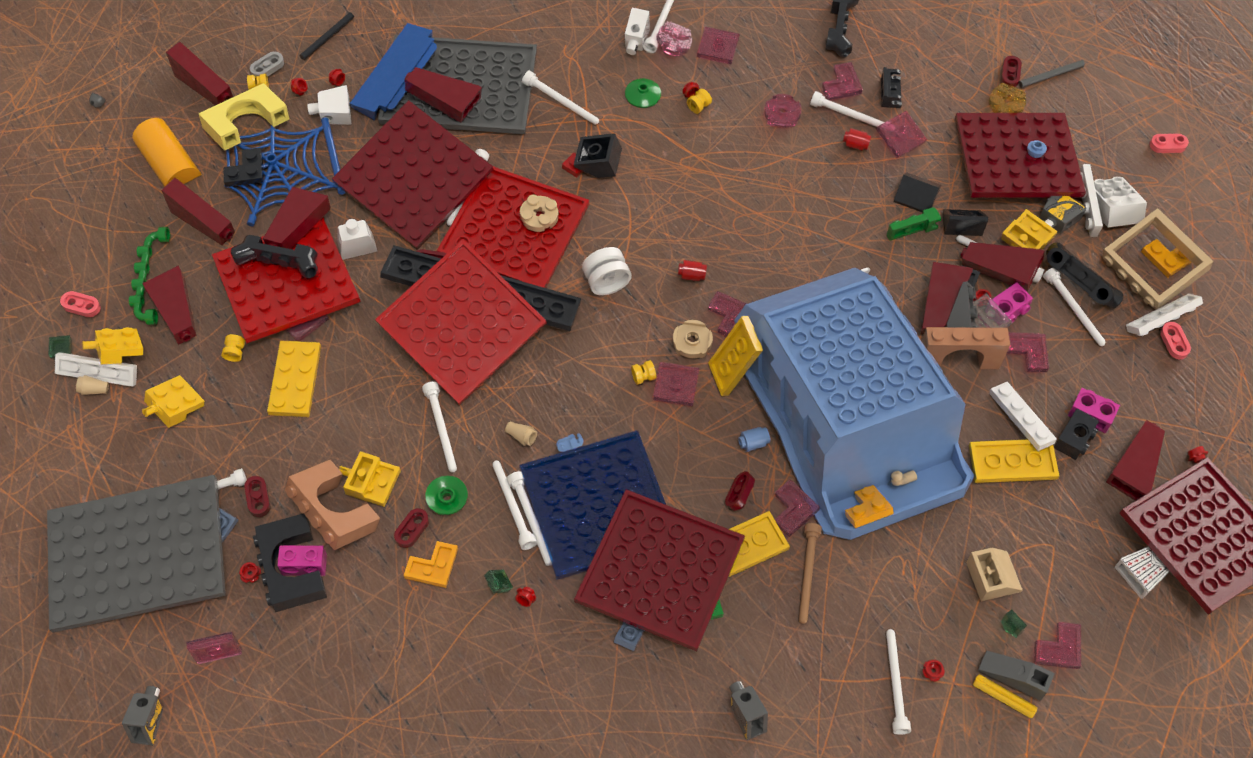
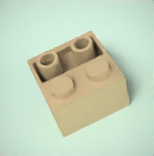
M988 548L971 552L966 563L981 601L1023 591L1007 551Z

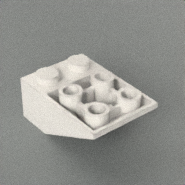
M1113 177L1107 180L1097 179L1094 181L1101 219L1107 227L1137 224L1145 218L1147 202L1123 177Z

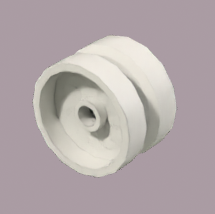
M607 247L590 254L582 264V270L588 279V284L592 292L597 295L615 293L624 288L631 280V271L625 263L622 252L618 248Z

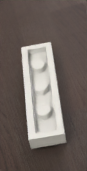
M1083 164L1080 171L1086 193L1084 197L1080 198H1082L1083 206L1086 207L1084 213L1086 216L1085 227L1089 231L1090 237H1098L1103 224L1090 164Z
M1187 294L1127 324V331L1138 336L1146 335L1150 330L1162 327L1164 323L1178 319L1180 315L1186 312L1194 311L1196 307L1203 304L1202 297Z
M60 352L55 354V374L77 378L87 375L109 383L132 387L136 385L137 365L127 363L101 365L99 359Z
M1008 382L990 389L989 394L1037 451L1055 444L1057 438Z

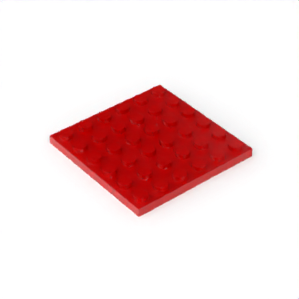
M493 166L494 170L466 198L437 251L447 254L464 239L499 275L546 288L589 206V200ZM530 195L545 196L556 201L558 221L552 228L548 227L545 228V231L535 232L524 226L520 218V208ZM541 211L536 212V216L544 214Z
M324 218L314 225L291 248L295 250L297 244L309 246L318 253L315 261L318 272L309 279L303 278L300 271L296 268L282 267L271 263L266 264L256 260L237 265L231 255V248L212 254L246 344L361 302Z
M464 239L375 319L458 405L466 400L547 323Z

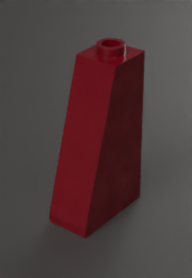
M180 41L166 52L174 76L215 106L233 98L230 86Z
M417 67L412 72H409L404 79L405 91L460 123L481 98L482 87Z
M174 178L161 190L173 215L220 245H223L232 238L235 231L231 221L178 179Z
M292 187L263 237L264 243L291 249L329 212L331 207L328 196Z
M970 242L968 247H964L960 258H962V265L965 267L973 268L981 274L1010 285L1017 282L1025 291H1028L1044 259V250Z
M933 262L921 328L922 335H924L927 327H946L962 283L969 281L973 268Z
M179 265L142 283L178 345L188 342L197 336L185 278Z
M1146 420L1106 483L1135 501L1150 493L1154 483L1165 430L1161 429L1157 424Z

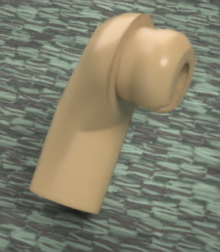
M914 470L904 474L900 471H894L891 474V482L895 486L905 485L916 481L917 474Z

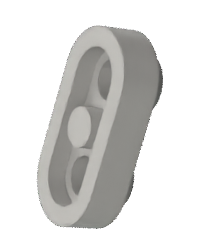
M270 52L252 63L250 66L251 75L267 74L268 77L282 68L284 65L282 54Z

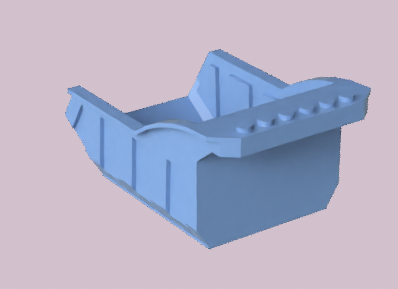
M852 268L757 300L743 307L735 318L734 323L736 324L741 316H749L763 349L745 373V377L781 438L797 482L817 523L822 526L823 534L851 540L965 496L974 478V474L963 458L958 444L966 404L942 372L943 370L917 336V332L909 320L902 314L885 285L876 276L869 275L857 268ZM914 470L917 474L916 481L905 485L895 486L891 482V474L894 471H900L904 474ZM874 485L892 505L894 514L854 528L846 518L845 510L860 505L855 499V491Z

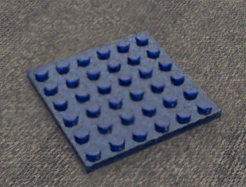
M638 430L519 465L557 580L588 570L626 489L666 505Z

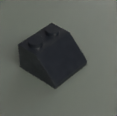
M616 134L580 137L574 167L597 178L615 177L622 152V147Z

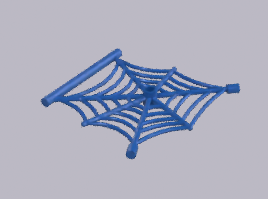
M328 118L321 119L322 126L304 132H286L275 129L271 125V128L265 131L239 136L240 139H246L271 132V136L264 139L241 142L233 146L235 166H237L239 162L236 146L243 150L253 149L245 145L258 144L271 139L270 143L255 147L264 149L270 146V151L262 153L263 160L267 162L263 164V169L268 167L267 172L263 170L265 178L261 182V189L254 184H249L259 191L258 197L245 185H237L244 188L255 198L256 204L254 208L240 190L229 186V188L240 194L250 207L252 214L249 215L248 226L253 227L255 225L258 212L271 205L283 203L284 200H276L259 208L260 202L276 195H288L287 192H275L263 197V194L267 191L285 188L290 192L291 188L299 182L310 178L315 181L306 184L301 189L305 190L309 186L321 182L327 186L317 188L312 192L316 193L334 187L337 188L338 194L346 193L324 176L316 160V140L319 132L324 130L334 176L340 171ZM275 132L286 135H309L300 139H283L275 137ZM313 136L315 137L312 146V157L315 167L322 178L312 174L305 158L308 141ZM275 140L282 141V142H297V143L294 144V145H280V144H276V143H275ZM304 142L302 159L308 173L301 171L296 160L297 148ZM275 147L288 148V149H287V150H275ZM227 149V150H226L227 167H229V166H230V155H229V149ZM293 150V162L296 168L289 166L288 161L289 153ZM285 155H286V158H285L286 165L283 164V163L278 162V160H280L281 158H283ZM287 170L295 172L287 178L284 177V173ZM298 174L304 176L291 185L288 183V180ZM273 176H279V177H280V178L269 179V177H273ZM274 181H283L285 184L266 188L267 183Z

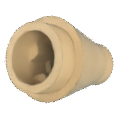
M87 375L79 376L77 379L76 392L81 393V395L108 393L109 382Z
M510 421L505 428L506 433L510 434L524 446H531L536 440L537 431L531 426Z

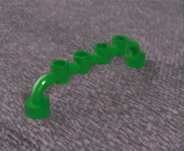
M159 227L158 231L152 232L145 238L143 246L137 247V256L141 258V262L134 264V271L139 275L138 279H132L131 281L132 289L136 291V294L129 296V305L133 307L135 317L145 321L147 325H156L158 323V312L156 309H146L145 313H142L141 310L145 304V288L142 283L147 281V273L150 272L149 258L152 257V242L156 239L160 242H169L171 235L168 227Z

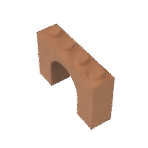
M927 327L922 339V343L940 367L946 355L958 350L971 349L977 350L979 369H1000L1010 347L1008 328Z
M328 460L289 476L285 491L287 496L298 506L300 512L305 514L311 525L323 536L324 541L333 550H336L375 532L380 517L368 503L352 511L338 513L328 510L319 502L317 497L337 488L342 477L341 471L331 460Z

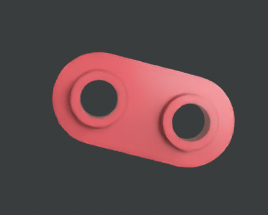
M1156 134L1150 141V148L1157 153H1181L1185 151L1189 141L1182 134Z
M74 291L65 293L60 299V303L65 311L85 317H94L101 309L95 297Z
M1175 322L1165 323L1160 331V335L1169 354L1175 359L1186 358L1191 351V346L1181 326Z

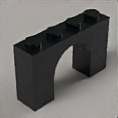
M305 514L256 526V535H253L255 547L260 549L257 559L259 566L263 567L265 572L261 574L264 587L268 586L269 593L265 594L268 606H273L275 612L327 598L323 578L319 570L296 577H286L275 570L280 546H294L313 540L310 523Z

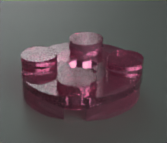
M670 21L665 22L656 35L657 43L660 42L662 45L661 49L673 56L687 53L692 44L691 31Z
M777 94L766 102L764 114L768 124L771 126L794 127L800 119L802 108L799 101L793 100L791 95Z

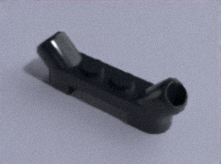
M859 0L832 1L831 13L838 14L836 29L829 28L825 49L834 50L840 57H846L852 51L853 44L844 36L847 30V24H844V21H848L849 11L847 10L858 5Z
M247 235L241 244L232 247L230 251L237 265L256 260L266 264L271 263L282 267L296 268L300 271L303 278L306 279L314 277L318 272V267L315 264L318 253L313 248L297 244L295 250L263 244L261 237Z
M1053 243L1048 247L1046 251L1048 263L1086 291L1093 300L1099 304H1104L1110 309H1114L1121 304L1123 293L1069 252L1063 244Z

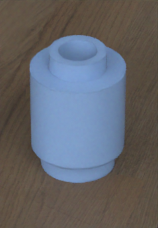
M757 427L741 432V436L738 437L739 445L746 452L766 447V444L770 443V435L767 428Z

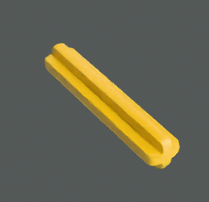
M979 674L974 680L973 685L1025 716L1033 718L1036 714L1037 707L986 677Z

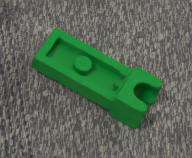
M935 207L923 210L921 215H913L908 219L894 221L889 224L886 236L889 241L923 230L926 233L939 228L936 222L941 221V216Z

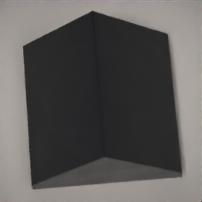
M906 172L902 177L893 202L923 212V210L933 207L942 185Z
M943 209L944 235L983 236L988 216L981 210Z

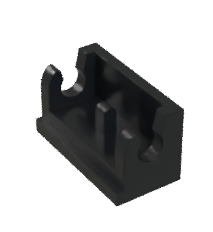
M883 67L881 75V107H902L901 77L892 76L893 74H901V71L898 69Z

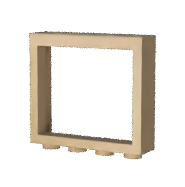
M1158 208L1107 246L1102 255V258L1107 262L1106 265L1112 267L1118 277L1125 280L1130 285L1132 291L1136 294L1139 293L1144 298V302L1150 304L1155 310L1161 308L1208 272L1213 264V260ZM1151 224L1196 266L1195 269L1161 295H1158L1116 253L1118 249Z

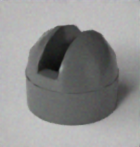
M92 92L89 98V103L95 108L101 107L106 101L105 98Z

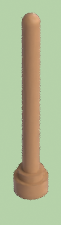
M815 523L805 524L804 534L808 541L799 622L805 624L808 620L816 540L819 539L822 531V526Z

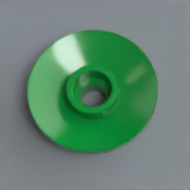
M640 78L631 81L627 85L625 97L635 107L649 108L660 100L661 89L656 82Z
M454 476L436 478L428 485L425 493L428 507L440 515H451L460 511L468 498L465 484ZM446 496L451 497L450 500H444Z

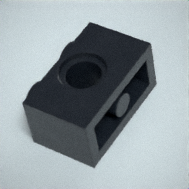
M1076 409L1054 448L1076 460L1079 454L1084 455L1090 446L1086 443L1088 439L1093 440L1099 429L1095 427L1099 420Z

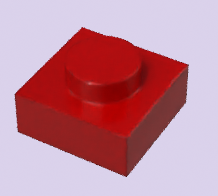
M573 153L562 163V169L577 178L583 171L574 167L576 153Z

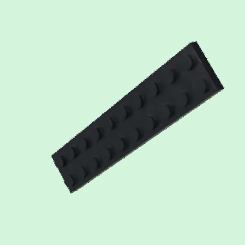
M393 245L380 272V278L412 286L441 258ZM501 276L547 321L545 325L571 331L581 298Z

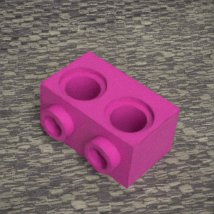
M1016 282L990 300L984 313L1001 328L1006 324H1012L1020 314L1025 315L1031 309L1030 304L1033 297Z
M1081 388L1068 416L1072 417L1076 409H1079L1099 420L1095 428L1106 434L1120 405L1111 399L1095 394L1091 390Z
M324 546L279 547L277 566L283 576H300L318 570L321 576L326 575L327 554Z

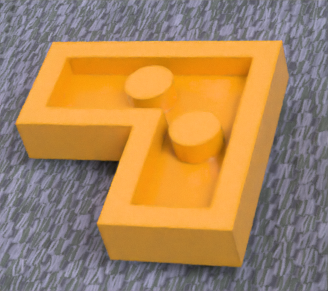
M1155 239L1141 250V253L1167 278L1191 263L1180 250L1175 248L1170 252L1158 239Z
M874 485L855 491V499L860 505L845 510V516L854 528L894 514L892 505Z
M437 541L431 560L410 556L404 572V579L446 588L457 555L458 546Z

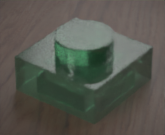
M70 335L49 337L48 355L51 359L55 358V354L59 352L71 354L72 338Z
M504 569L489 570L484 575L493 593H505L513 588Z
M1012 609L1001 620L1006 632L1012 634L1015 638L1021 635L1027 627Z

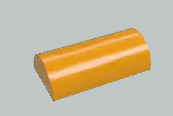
M151 118L136 127L133 132V141L164 187L174 178L185 184L202 175L163 119Z

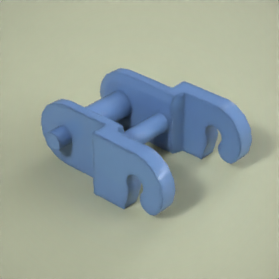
M574 434L559 439L556 443L558 450L565 452L582 446L584 441L581 434H577L578 439L575 438Z

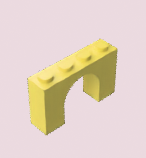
M264 83L199 113L202 128L224 151L241 143L238 129L231 123L240 115L250 113L261 115L273 127L289 120L286 104Z

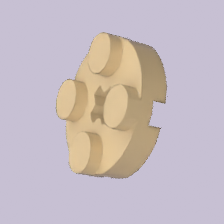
M530 195L520 208V218L524 226L535 232L545 231V228L548 227L552 228L558 221L556 201L545 196ZM538 211L544 213L540 214L539 216H536V212Z
M687 320L675 328L673 346L678 355L687 358H703L711 349L713 335L703 322ZM691 336H695V339L697 341L690 342L688 339H690Z

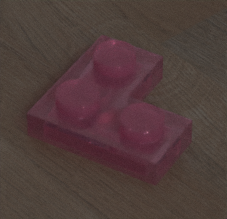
M852 62L834 65L837 79L826 81L822 84L827 100L859 95L863 91Z
M719 291L716 292L711 300L708 310L724 316L717 333L727 337L735 326V318L746 303Z
M1008 332L1010 347L1007 354H1025L1027 372H1048L1046 335Z
M791 479L775 492V496L788 507L775 521L779 528L789 537L820 510V506Z
M1058 622L1057 642L1036 640L1034 664L1080 669L1081 624Z

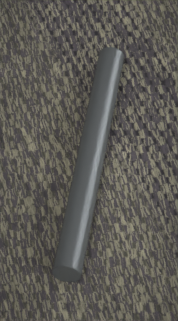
M1083 60L1021 80L1019 81V86L1023 88L1084 67L1085 63Z

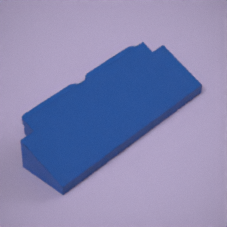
M407 23L349 103V106L374 121L377 118L378 108L385 112L387 110H394L407 92L405 91L404 82L406 75L412 72L415 67L423 69L437 49V45L432 38L433 30Z

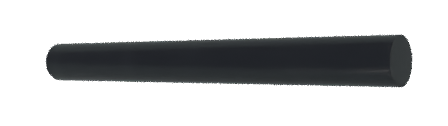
M351 12L345 15L299 55L302 60L307 59L354 18V15Z

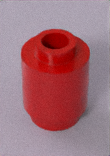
M850 128V132H845L843 142H846L845 146L861 151L863 149L868 150L871 135H867V132Z
M683 260V264L679 263L678 275H681V279L705 280L707 265L702 264V262Z

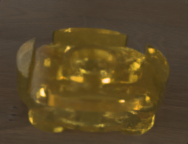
M1001 83L991 92L989 106L991 104L994 113H1022L1026 106V92L1017 87Z

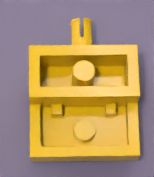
M1026 209L1017 220H1014L1004 230L1001 239L1010 246L1043 250L1056 236L1057 230Z
M129 327L115 330L109 328L95 330V341H82L83 350H97L101 365L122 363V356L143 355V346L138 331Z
M179 375L145 391L144 402L149 407L142 409V413L145 417L155 413L170 428L186 420L187 414L203 407L205 401Z
M361 451L352 469L343 466L339 467L342 475L348 477L343 486L346 495L385 507L401 472L400 467L382 462L379 457Z

